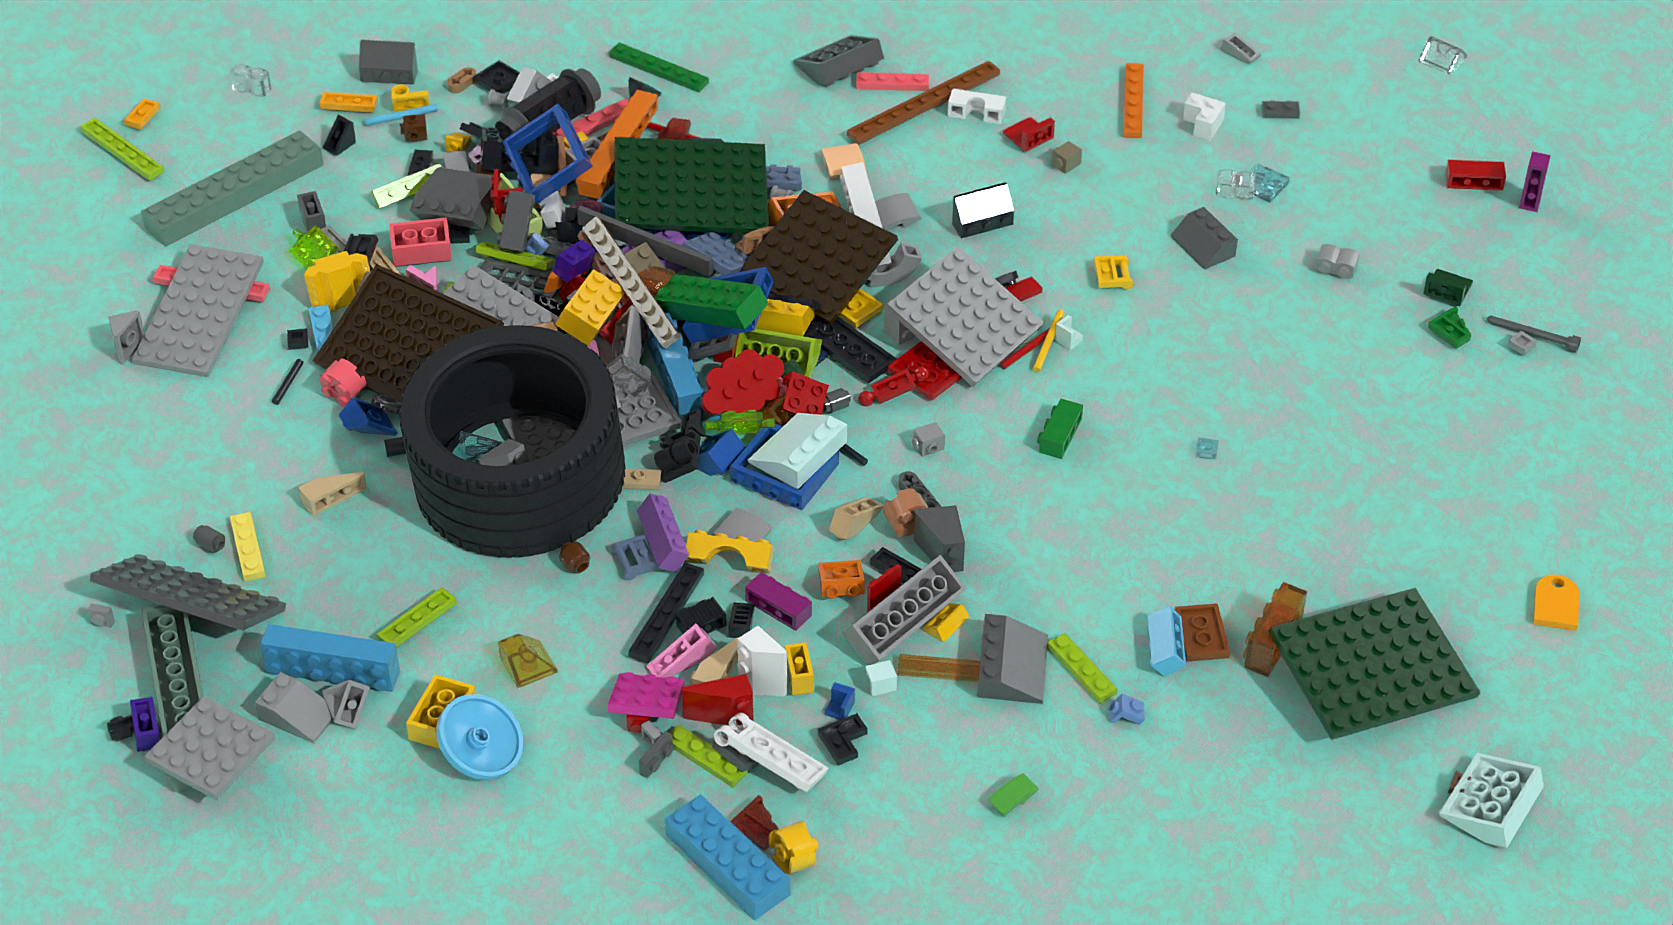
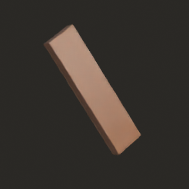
M557 136L559 143L557 172L566 167L564 136ZM567 184L559 189L560 196H567Z

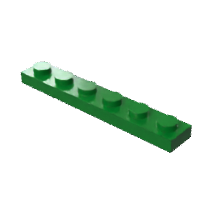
M620 42L609 51V57L698 93L709 84V77Z

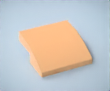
M857 143L821 149L830 179L840 178L839 175L843 174L841 168L843 166L863 162L865 166Z

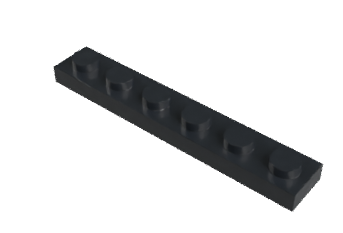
M684 562L629 649V657L649 664L675 622L677 611L679 612L683 609L703 577L704 568Z

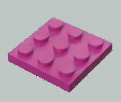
M631 672L619 673L608 702L607 712L674 719L682 696L681 687H684L685 679H678L673 676L667 678L657 677L652 674L635 675Z

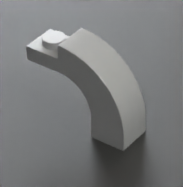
M900 243L894 255L890 257L891 263L877 266L867 279L868 285L871 287L889 286L911 275L922 260L918 246Z

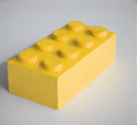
M593 269L566 305L555 325L589 346L626 292L620 285Z

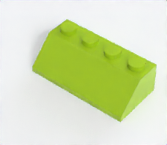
M755 328L754 331L739 333L735 358L746 349L756 351L761 357L769 354L775 355L782 360L784 366L789 363L787 370H784L783 374H789L793 371L810 378L819 359L822 340Z

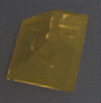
M516 634L498 641L500 660L517 688L558 673V669L540 640Z

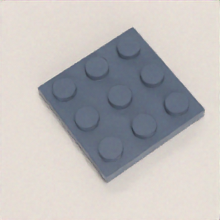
M714 232L685 241L682 245L712 257L713 269L723 275L739 272L751 256V254L743 255L742 251L737 249L733 243L722 240Z

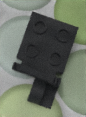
M698 408L682 415L680 432L660 438L662 441L660 446L663 449L655 453L654 460L657 467L661 470V480L665 483L698 469L701 436L705 437V430L700 422L701 410Z

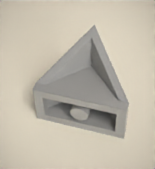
M347 680L322 690L335 723L356 729L370 686Z

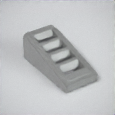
M1236 33L1226 38L1220 47L1224 52L1248 64H1251L1261 56L1258 51Z

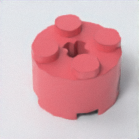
M345 359L335 360L319 377L323 387L321 392L324 396L336 399L343 407L347 405L352 397L356 398L366 387V380L364 376L360 377L355 371L357 367Z

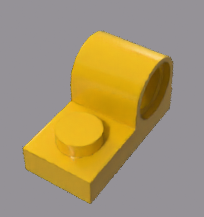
M403 84L396 85L391 90L394 112L430 105L428 90L409 92V88Z

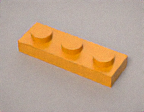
M323 92L319 104L320 109L374 113L378 98L377 95Z

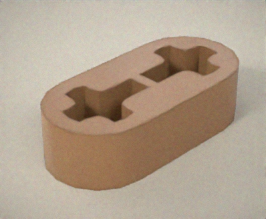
M471 67L461 69L448 79V90L451 93L464 91L475 83L473 82V76L476 75V70Z

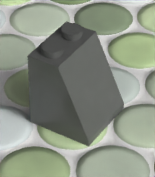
M957 505L915 509V543L931 561L941 555L954 572L964 571L965 540Z

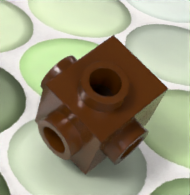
M425 114L403 116L400 132L401 135H405V142L428 140Z

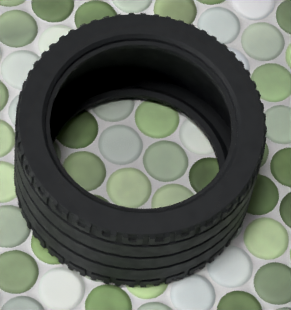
M528 325L499 326L476 331L462 336L435 351L413 373V376L408 381L409 384L405 386L401 397L402 402L399 406V423L417 503L428 524L433 527L435 532H439L441 537L446 538L448 542L454 543L456 546L467 551L485 556L512 558L543 554L561 548L568 542H575L588 532H591L596 525H599L608 516V512L613 509L614 503L618 501V495L621 494L622 486H624L626 465L615 387L606 364L601 361L599 355L595 354V351L589 349L580 340L560 331ZM511 417H544L562 422L576 430L562 446L536 460L517 465H482L464 460L452 453L462 440L477 429L492 422Z

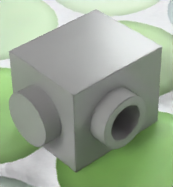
M936 422L914 429V438H912L913 447L920 452L922 457L944 450L945 434Z

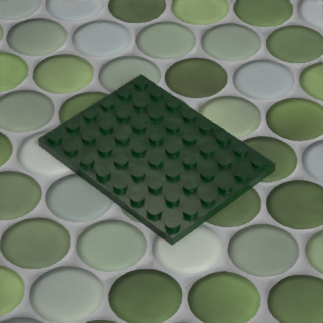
M615 137L616 220L639 229L747 234L757 229L769 227L765 144Z
M1416 588L1273 626L1268 631L1331 740L1477 698L1481 693Z

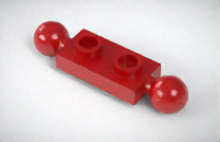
M923 366L915 368L911 375L908 369L872 384L873 392H861L858 396V402L860 405L867 407L872 405L874 400L877 399L879 404H882L915 389L914 382L926 381L929 377V371Z

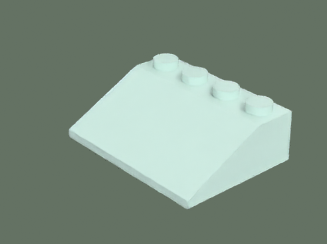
M797 413L748 459V463L799 489L847 442V424L828 415Z
M1477 753L1441 809L1440 817L1485 843L1507 848L1544 787L1541 767ZM1461 788L1465 789L1464 793L1459 792Z

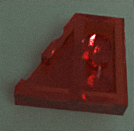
M672 118L666 127L657 134V139L686 140L691 127V121L688 119Z
M760 795L730 821L753 844L763 851L770 847V833L778 829L772 821L769 810H766Z

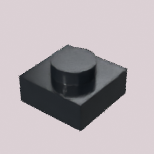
M307 328L287 330L288 349L309 348Z

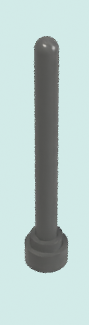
M1492 315L1487 317V321L1491 324L1519 332L1523 331L1532 336L1563 344L1566 348H1569L1568 350L1573 352L1578 351L1581 343V337L1575 335L1572 337L1568 336L1567 338Z

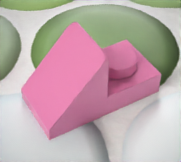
M412 265L406 268L407 278L438 291L436 266L426 273Z

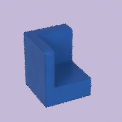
M834 682L831 687V701L825 710V715L838 720L846 718L855 703V688Z

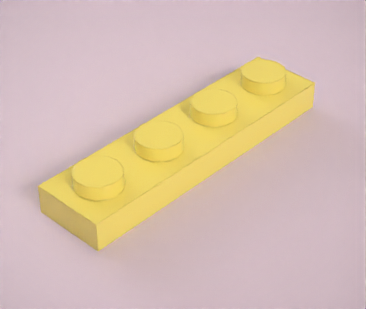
M251 512L230 516L244 582L266 577Z

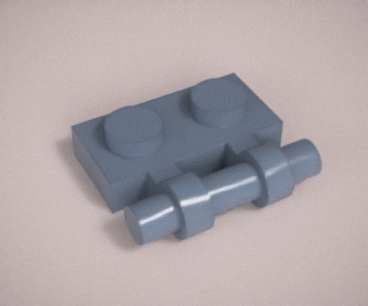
M771 164L766 166L767 189H772L776 185L780 189L801 190L800 168L793 167V165L776 167V165Z

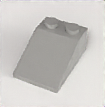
M281 672L255 702L258 720L313 744L334 720L325 699L300 680Z

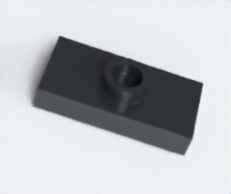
M414 150L408 176L430 168L434 156L432 150Z

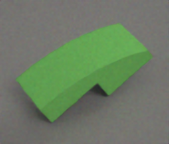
M1022 773L997 790L988 798V801L1005 817L1019 803L1023 805L1039 788Z

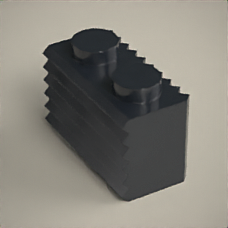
M714 597L701 600L696 605L683 608L679 612L677 611L676 625L682 634L695 624L701 627L707 634L727 626L726 613Z

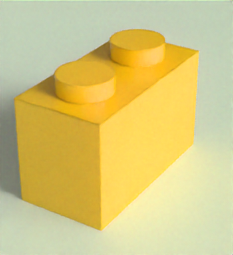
M806 642L785 645V650L787 651V675L792 695L813 693L814 673Z

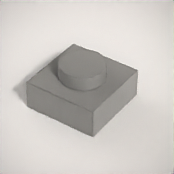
M1520 331L1509 339L1508 346L1524 356L1536 346L1537 340Z
M93 603L90 604L88 613L91 624L111 628L115 622L112 608Z
M649 721L641 724L642 739L651 748L662 735V732Z

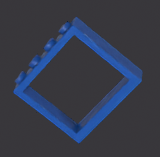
M556 104L503 140L506 148L504 152L512 161L510 165L518 174L516 176L518 182L525 188L523 192L535 195L534 202L537 204L593 167L567 112L559 104ZM559 123L577 160L535 187L518 150Z
M766 267L710 278L759 285L766 299L774 283ZM761 313L746 329L690 322L685 320L682 328L690 343L728 336L730 333L739 334L754 331Z
M767 421L730 466L731 481L802 511L839 465V450L807 480L800 490L746 468L750 464L748 459L782 428L778 424Z

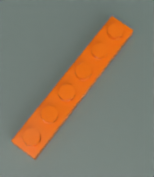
M1126 63L1123 129V137L1142 138L1144 64Z

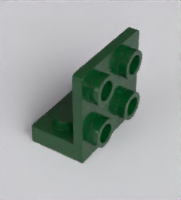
M1436 269L1434 274L1429 272L1427 275L1423 294L1461 306L1473 284V280Z

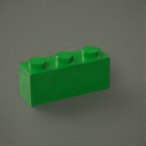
M1060 398L1057 406L1054 405L1052 408L1051 418H1047L1045 421L1044 431L1038 435L1039 453L1059 459L1063 458L1082 421V404Z

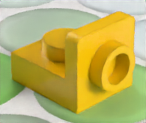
M456 132L452 136L446 135V151H466L472 142L471 136Z

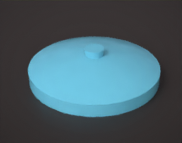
M477 694L458 697L447 705L438 719L436 735L440 750L446 760L464 775L480 780L497 779L507 774L521 757L523 735L520 725L514 715L495 699Z

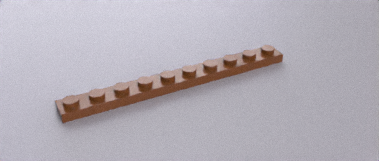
M986 61L848 129L847 136L859 145L948 101L952 89L969 91L999 76L1000 69L990 61Z

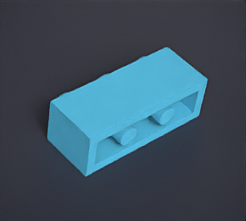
M1171 606L1148 615L1149 625L1147 630L1150 635V663L1153 669L1165 677L1185 668L1186 658L1181 616Z

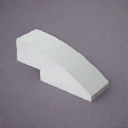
M557 190L539 204L542 209L540 213L547 229L556 227L555 222H563L565 206Z

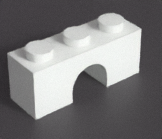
M952 89L948 102V117L966 119L968 113L978 111L984 114V122L1002 124L1006 111V97Z

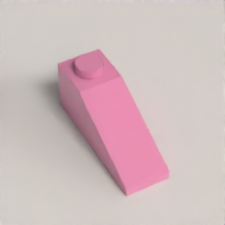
M695 624L650 662L647 668L652 675L667 678L701 663L718 647L710 636Z

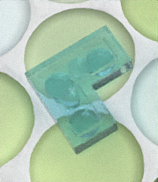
M1257 163L1248 172L1247 179L1260 184L1255 189L1254 196L1270 203L1289 184L1290 177Z

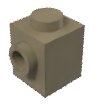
M1070 141L1066 142L1053 151L1052 165L1065 174L1081 164L1082 149Z

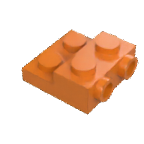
M860 560L818 563L822 597L836 598L843 595L856 597L859 594H865V581Z

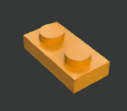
M144 98L124 119L125 125L141 130L161 109L160 103Z

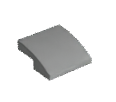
M908 193L895 194L875 201L882 227L887 231L901 223L905 228L921 219Z
M735 508L712 535L715 536L716 533L728 535V538L736 539V536H743L749 538L748 541L757 542V539H764L773 527L759 517L745 510Z

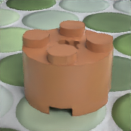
M915 489L898 491L896 493L898 496L891 502L887 500L883 507V514L900 538L914 534L915 509L929 508Z

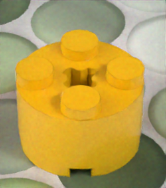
M804 821L790 824L770 833L769 846L770 848L774 847L776 853L772 857L776 866L785 874H793L816 865L815 851L819 849L818 842L815 837L810 836Z

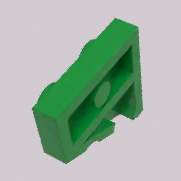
M1456 306L1428 323V328L1456 349L1471 339V333L1465 327L1463 318L1459 317Z

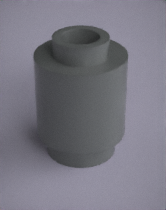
M840 388L827 393L823 412L833 413L849 407V402L851 401L849 392Z
M200 525L194 531L193 539L198 545L212 553L223 549L225 545L224 534L208 525Z

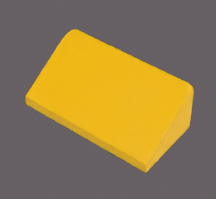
M949 603L922 629L934 638L945 642L969 618L964 604Z

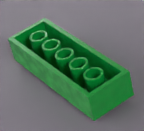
M680 274L672 276L670 281L663 288L659 289L658 293L654 296L665 313L669 312L672 319L738 329H746L769 304L759 285Z

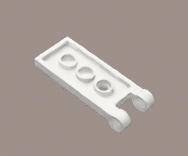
M737 713L730 719L729 726L724 725L714 733V739L718 745H731L741 754L747 755L806 793L826 775L829 769L750 720L744 713ZM736 719L742 722L743 727L737 724ZM721 732L728 736V740L722 737Z

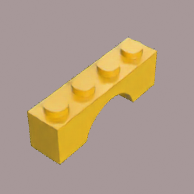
M695 530L694 533L688 532L686 548L689 556L686 560L708 564L717 553L734 551L744 557L749 570L770 573L774 547L772 544H769V541L757 539V542L748 541L749 538L743 536H736V539L728 538V535L716 533L713 536L707 535L705 531Z

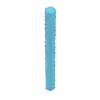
M437 104L370 117L364 120L366 126L401 119L407 115H419L438 111Z

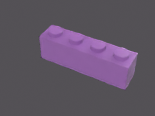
M650 493L638 508L637 513L658 568L676 573L689 556V553L667 498Z

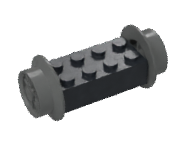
M579 68L576 71L564 69L557 79L513 107H505L501 111V120L495 123V128L501 131V139L503 141L556 104H559L567 112L570 120L581 114L590 115L595 110V102L601 98L600 86L596 78L584 68ZM558 123L546 132L553 133L559 128H561V126ZM537 138L520 148L518 152H534L537 147Z

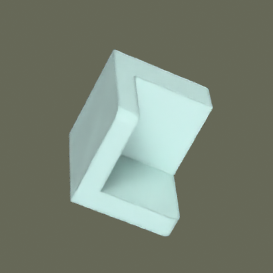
M1067 315L1056 324L1055 342L1068 350L1073 349L1083 341V335L1071 328L1072 317L1070 315Z
M890 660L866 666L872 696L897 691V675Z

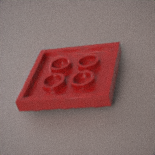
M922 341L887 366V372L891 375L908 369L911 375L915 368L919 366L926 367L929 371L928 379L924 382L915 381L916 388L914 390L931 401L963 378Z

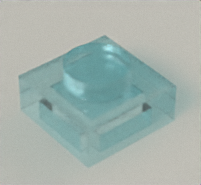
M1198 437L1196 458L1216 460L1219 440Z

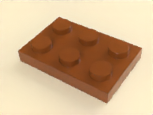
M1218 603L1175 607V611L1182 618L1186 661L1229 658L1230 650Z

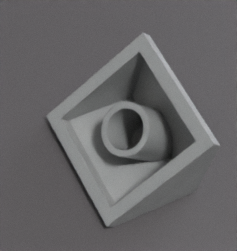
M137 310L108 316L119 363L122 365L136 352L144 336L140 311Z

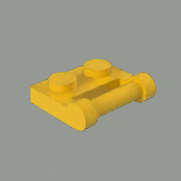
M1094 256V266L1099 288L1122 287L1125 290H1129L1133 287V280L1130 278L1128 270L1129 260L1127 256ZM1115 265L1120 267L1122 278H1118Z

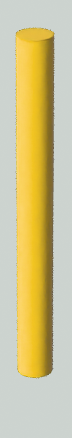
M1059 309L1055 314L1033 366L1034 372H1040L1056 335V324L1064 316L1063 310Z

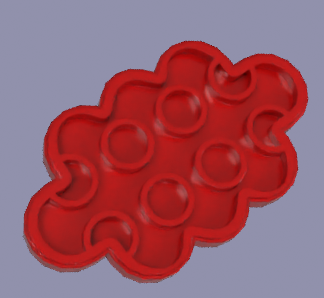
M752 349L743 350L737 358H727L720 368H714L706 375L705 384L708 391L702 395V409L711 416L724 413L728 419L733 421L742 420L749 412H758L764 407L765 402L773 401L779 395L780 386L777 379L784 372L782 360L771 354L761 357Z

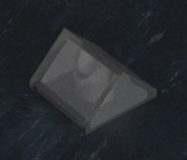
M1429 36L1418 62L1450 75L1467 58V54L1456 46Z

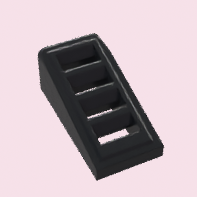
M733 603L728 627L729 638H739L752 630L755 604Z

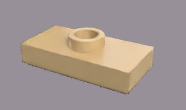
M625 469L626 474L622 489L660 490L661 470Z

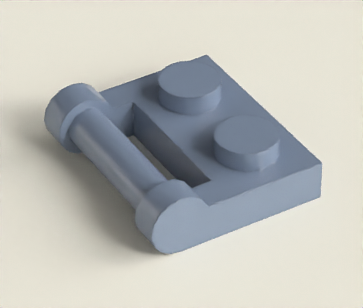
M646 534L616 542L611 546L613 554L617 555L624 570L623 575L626 580H632L637 575L661 569L658 568ZM630 550L636 565H630L624 551Z

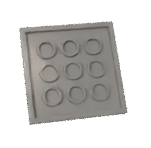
M203 697L144 757L145 761L150 765L217 800L275 740L274 733Z

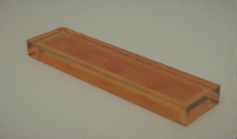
M900 654L898 675L978 682L980 661Z

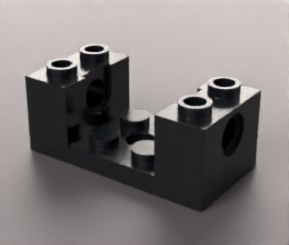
M496 128L482 129L479 154L481 170L499 169V171L515 172L510 165L511 159L507 157L504 151L502 152L503 141L501 139V131ZM544 132L537 137L536 155H533L531 152H522L520 154L528 173L549 175L557 173L559 154L557 135H554L552 132Z

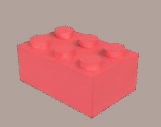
M447 218L389 224L394 266L452 260Z

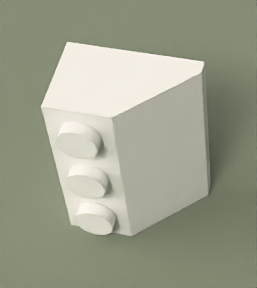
M759 626L739 637L737 649L739 675L747 674L753 695L783 697L787 695V651Z

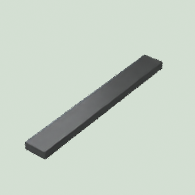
M581 206L578 209L579 225L585 226L594 217L598 216L614 239L634 247L647 242L655 255L707 276L713 273L712 257Z

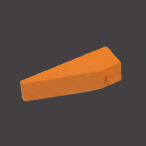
M833 191L812 193L838 207L841 206ZM799 195L771 197L768 202L770 226L777 224Z

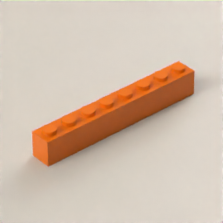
M637 90L629 98L626 107H623L620 116L615 119L614 125L607 131L604 140H601L596 152H593L590 159L593 167L576 178L578 194L600 199L615 176V137L640 138L658 110L657 94Z

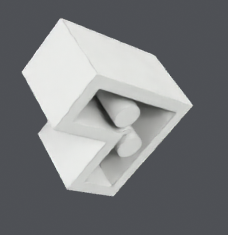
M1191 93L1185 102L1183 120L1195 124L1193 136L1211 141L1224 120L1226 103Z

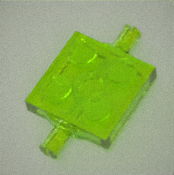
M314 225L304 234L298 228L295 229L298 234L293 230L292 234L297 238V241L288 252L307 270L314 265V260L333 255L339 250V247L317 225Z
M747 410L744 413L726 411L724 414H721L720 419L717 421H705V430L717 429V433L731 428L736 434L758 433L759 429L763 427H775L774 418L763 419L762 412H757L756 410Z

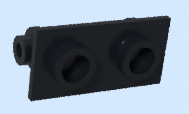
M132 715L126 717L117 716L107 723V730L112 741H120L132 736L130 728H133Z

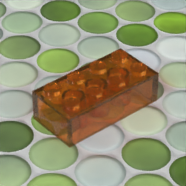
M1285 582L1282 583L1279 589L1276 588L1274 590L1271 603H1266L1262 618H1257L1254 631H1250L1246 637L1245 644H1248L1243 654V658H1245L1244 668L1269 677L1281 654L1268 631L1273 626L1303 618L1307 597L1306 590Z

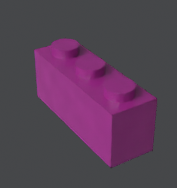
M1532 151L1519 209L1538 212L1551 155Z
M763 572L759 573L745 587L746 602L755 604L756 608L795 631L812 616V601Z

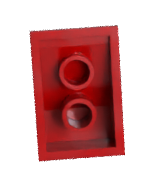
M747 674L681 687L684 719L729 726V721L737 713H744L750 720L754 721L753 692ZM736 719L738 725H743L740 720Z

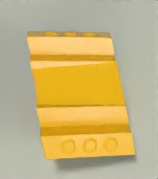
M347 251L314 260V265L309 267L304 273L312 307L328 305L329 310L336 312L338 309L349 306L357 294L358 286L366 272H370L367 256L358 253L349 255Z

